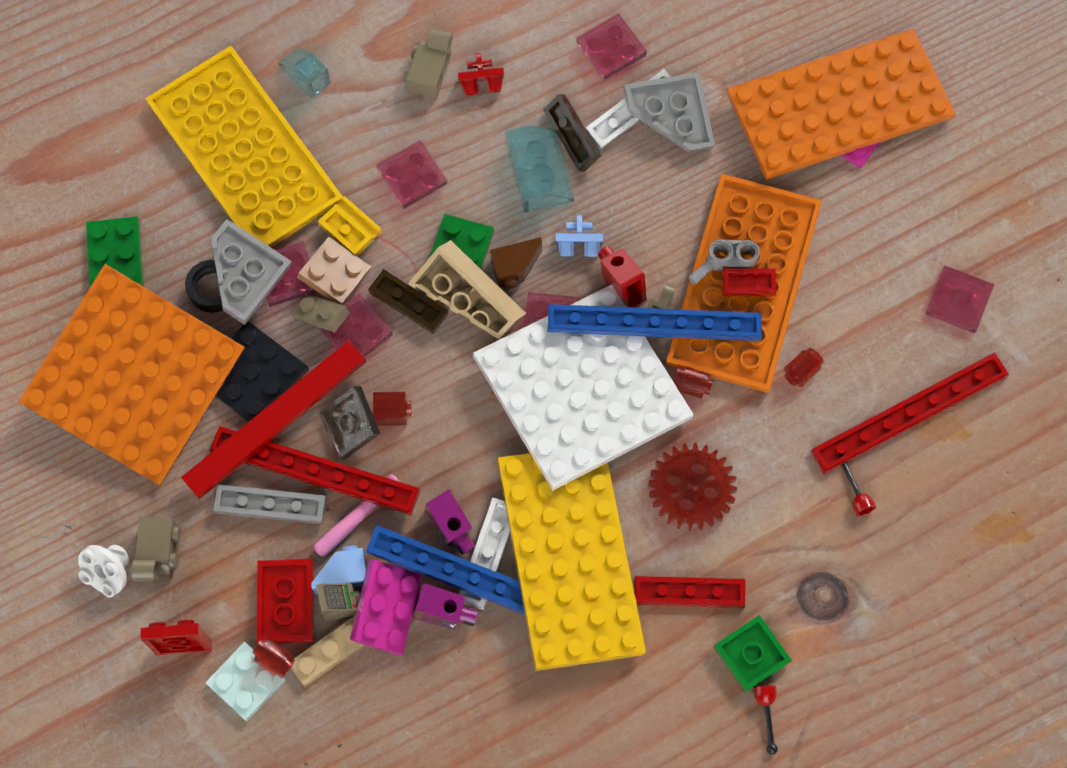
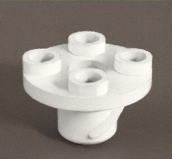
M98 545L87 546L80 552L78 557V564L81 570L78 576L84 584H91L105 596L113 597L126 585L127 576L124 568L129 563V556L118 545H111L107 549Z

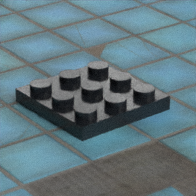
M248 321L231 338L244 346L245 349L215 396L247 422L296 384L309 370L305 363Z

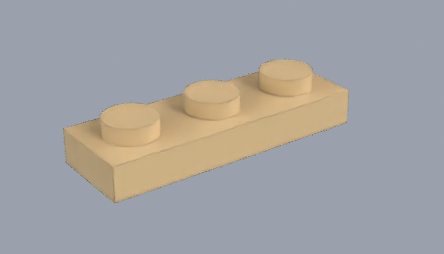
M355 616L288 663L304 687L363 646L362 644L350 641Z

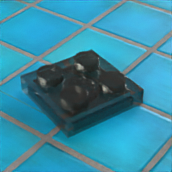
M353 386L319 412L338 460H345L380 435L361 386Z

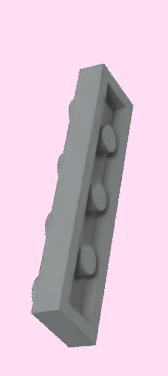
M218 484L213 511L216 514L323 525L326 496Z

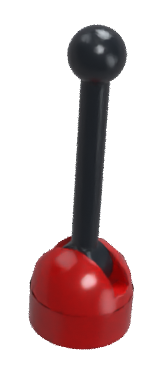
M840 454L837 459H839V458H841V457H843V456H845V455H844V454ZM843 463L842 467L856 494L852 505L856 516L871 513L876 509L874 500L868 494L860 492L847 463Z
M776 685L754 687V697L759 704L764 706L769 742L767 752L770 755H774L777 753L778 747L774 744L770 705L773 704L777 697Z

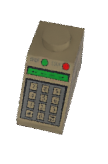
M352 583L316 585L321 612L327 623L352 618L356 615L361 594L359 590L354 591Z

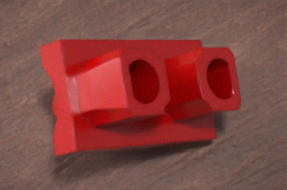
M475 53L476 61L466 62L467 69L477 68V71L458 73V83H461L465 96L478 94L477 81L487 80L488 93L501 92L504 68L483 70V67L492 66V59L482 60L481 53Z

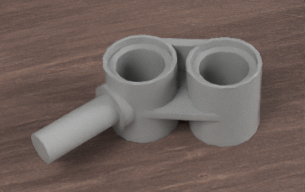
M716 240L710 246L709 254L705 258L706 262L693 272L688 279L692 284L696 285L712 269L722 271L723 268L728 267L755 268L760 253L759 247L750 240ZM721 252L726 255V258L719 259L714 254ZM749 253L753 258L747 260L742 258L741 254Z

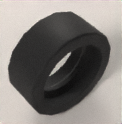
M206 260L199 262L191 268L186 276L185 288L189 299L196 308L203 312L214 313L223 310L221 296L207 300L201 298L196 291V284L200 278L206 274L216 273L215 261Z

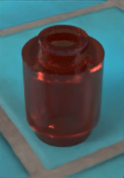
M814 349L802 350L784 367L786 373L784 377L792 386L798 385L803 387L821 370V365L824 361Z
M678 366L673 382L679 392L702 399L704 394H710L714 380L709 379L710 373L685 366V368Z
M271 638L266 642L261 640L252 652L255 655L253 661L274 677L277 675L281 679L289 672L296 661L291 657L292 654Z

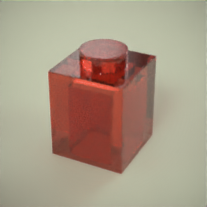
M373 392V421L375 426L407 425V417H412V400H407L406 392Z

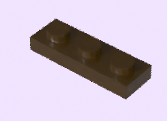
M558 94L543 111L578 172H585L601 155L565 94Z
M385 269L382 270L368 289L371 295L432 334L436 332L448 315L447 309Z

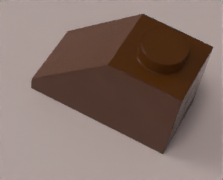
M541 237L490 250L491 262L499 287L512 288L525 281L542 253Z

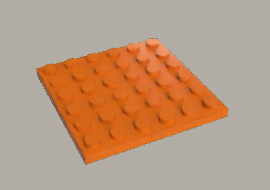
M105 264L18 402L161 486L245 347Z

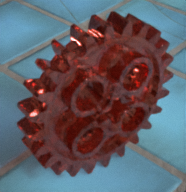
M683 443L682 451L679 452L674 446L672 447V456L664 452L662 456L664 462L656 460L655 466L659 470H651L650 475L655 479L649 480L648 483L649 487L656 489L649 492V497L657 498L652 504L653 508L662 507L659 511L660 517L665 514L669 515L668 524L675 519L678 521V529L681 528L683 523H687L688 531H691L693 524H697L701 531L704 522L713 527L714 517L722 521L723 515L721 511L729 514L731 508L726 503L734 504L735 498L730 494L737 492V487L730 484L736 482L737 478L736 476H728L732 472L733 467L723 466L727 458L723 457L718 460L716 458L718 450L709 454L708 445H705L701 451L698 450L697 443H694L692 450H689L686 443ZM699 464L705 468L706 472L696 474L691 467ZM677 476L681 479V483L679 485H671L667 478ZM714 476L715 478L713 480H707L703 482L707 479V477ZM691 482L693 486L698 485L697 491H694L693 488L687 489L688 483ZM713 488L717 491L718 496L709 498L704 494V490ZM681 492L677 497H671V494ZM688 499L693 503L694 507L684 509L680 506L679 502Z

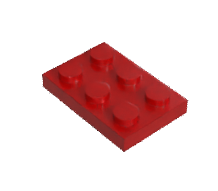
M313 559L257 561V644L314 643V591L311 584L314 580Z
M194 620L177 621V625L166 626L164 622L149 623V627L140 628L141 640L156 655L212 651V640Z

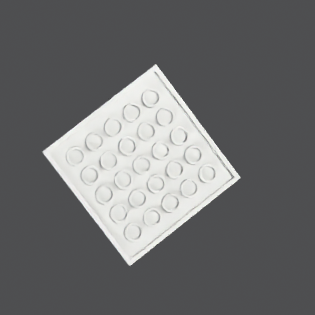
M612 285L571 304L626 307ZM547 316L473 353V358L552 491L691 420L694 416L645 336L547 332Z

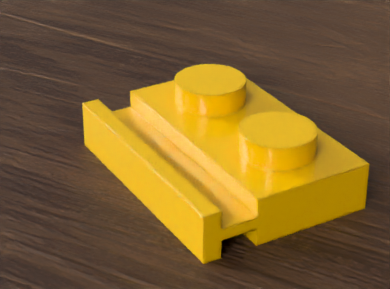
M345 196L318 220V224L323 230L355 256L362 253L374 241V238L382 233V229Z

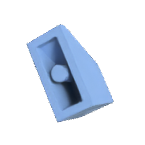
M346 546L342 548V551L335 552L311 583L314 593L318 594L316 589L318 584L352 583L353 588L363 587L367 570L364 549L358 548V546Z

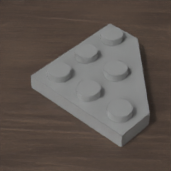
M699 72L631 83L623 86L628 112L688 153L715 147Z
M226 219L211 238L222 308L224 312L245 325L292 266V261Z

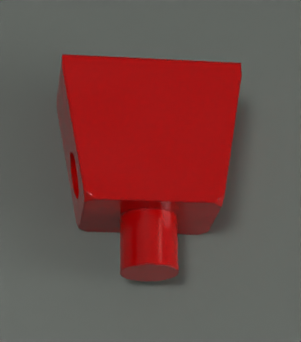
M610 246L601 249L598 257L601 260L602 278L606 285H612L626 307L633 308L646 301L645 275L624 249L614 252Z

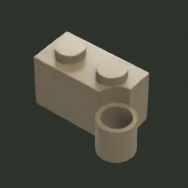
M432 28L428 42L421 41L420 45L414 44L411 52V59H413L411 67L407 66L404 73V81L407 82L408 92L438 98L451 57L453 33Z
M139 518L136 555L131 570L132 581L156 582L157 577L172 578V572L177 569L178 555L174 553L175 543L180 542L181 536L180 527H177L173 518Z

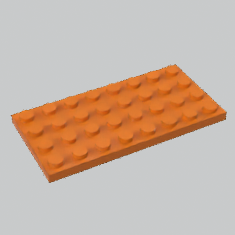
M914 28L729 87L726 92L766 180L852 152L864 146H870L952 119L956 114Z
M721 173L693 272L706 262L705 258L708 256L710 246L714 241L720 239L750 240L755 242L760 250L755 268H776L777 294L776 297L723 296L722 271H715L713 269L696 285L689 282L681 310L761 313L762 338L760 341L673 338L666 365L769 393L822 200ZM717 252L714 254L719 259L726 258L724 253ZM749 253L741 254V257L744 259L753 258Z

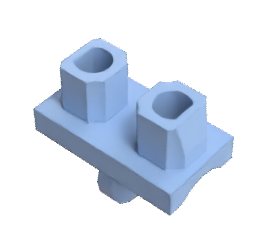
M577 215V222H566V230H577V234L556 233V242H558L561 257H574V243H584V257H598L600 243H603V234H582V230H592V222H582V215Z

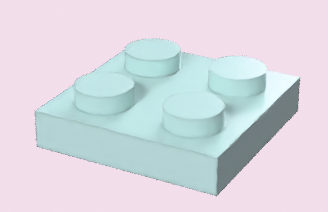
M244 642L207 680L206 684L247 722L286 680Z

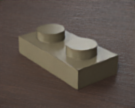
M306 294L293 310L292 315L295 320L335 333L349 315V311L344 305Z

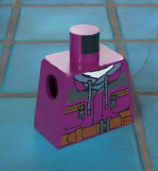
M450 490L425 504L424 511L447 546L454 543L461 555L476 547L468 535L472 530V526ZM456 523L459 529L451 531L448 524Z
M423 583L416 600L412 619L454 630L458 622L474 627L478 610L463 606L465 602L464 596ZM444 607H449L453 613H447Z

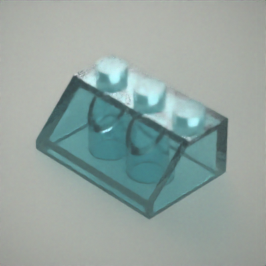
M531 125L505 131L506 148L524 213L573 202L574 197L556 132Z

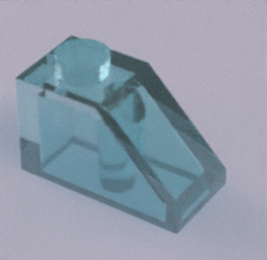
M297 47L278 62L279 66L311 98L331 83L328 69L307 50Z

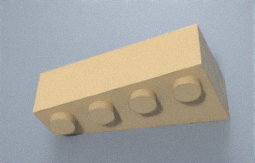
M452 241L439 246L408 283L413 288H419L426 292L427 296L433 300H439L446 304L456 314L460 313L469 318L471 323L498 339L511 332L527 314Z

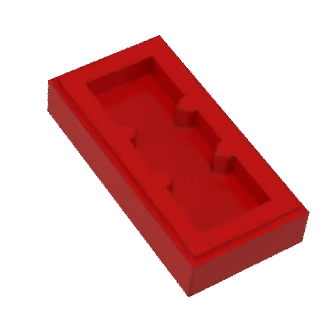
M723 268V296L776 297V268Z

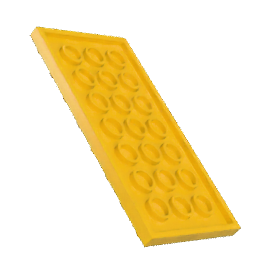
M232 46L227 47L145 98L149 107L231 221L267 246L272 248L328 212L335 204L342 200L343 196Z
M530 453L498 457L497 464L535 671L645 655L646 649L608 462L552 491Z

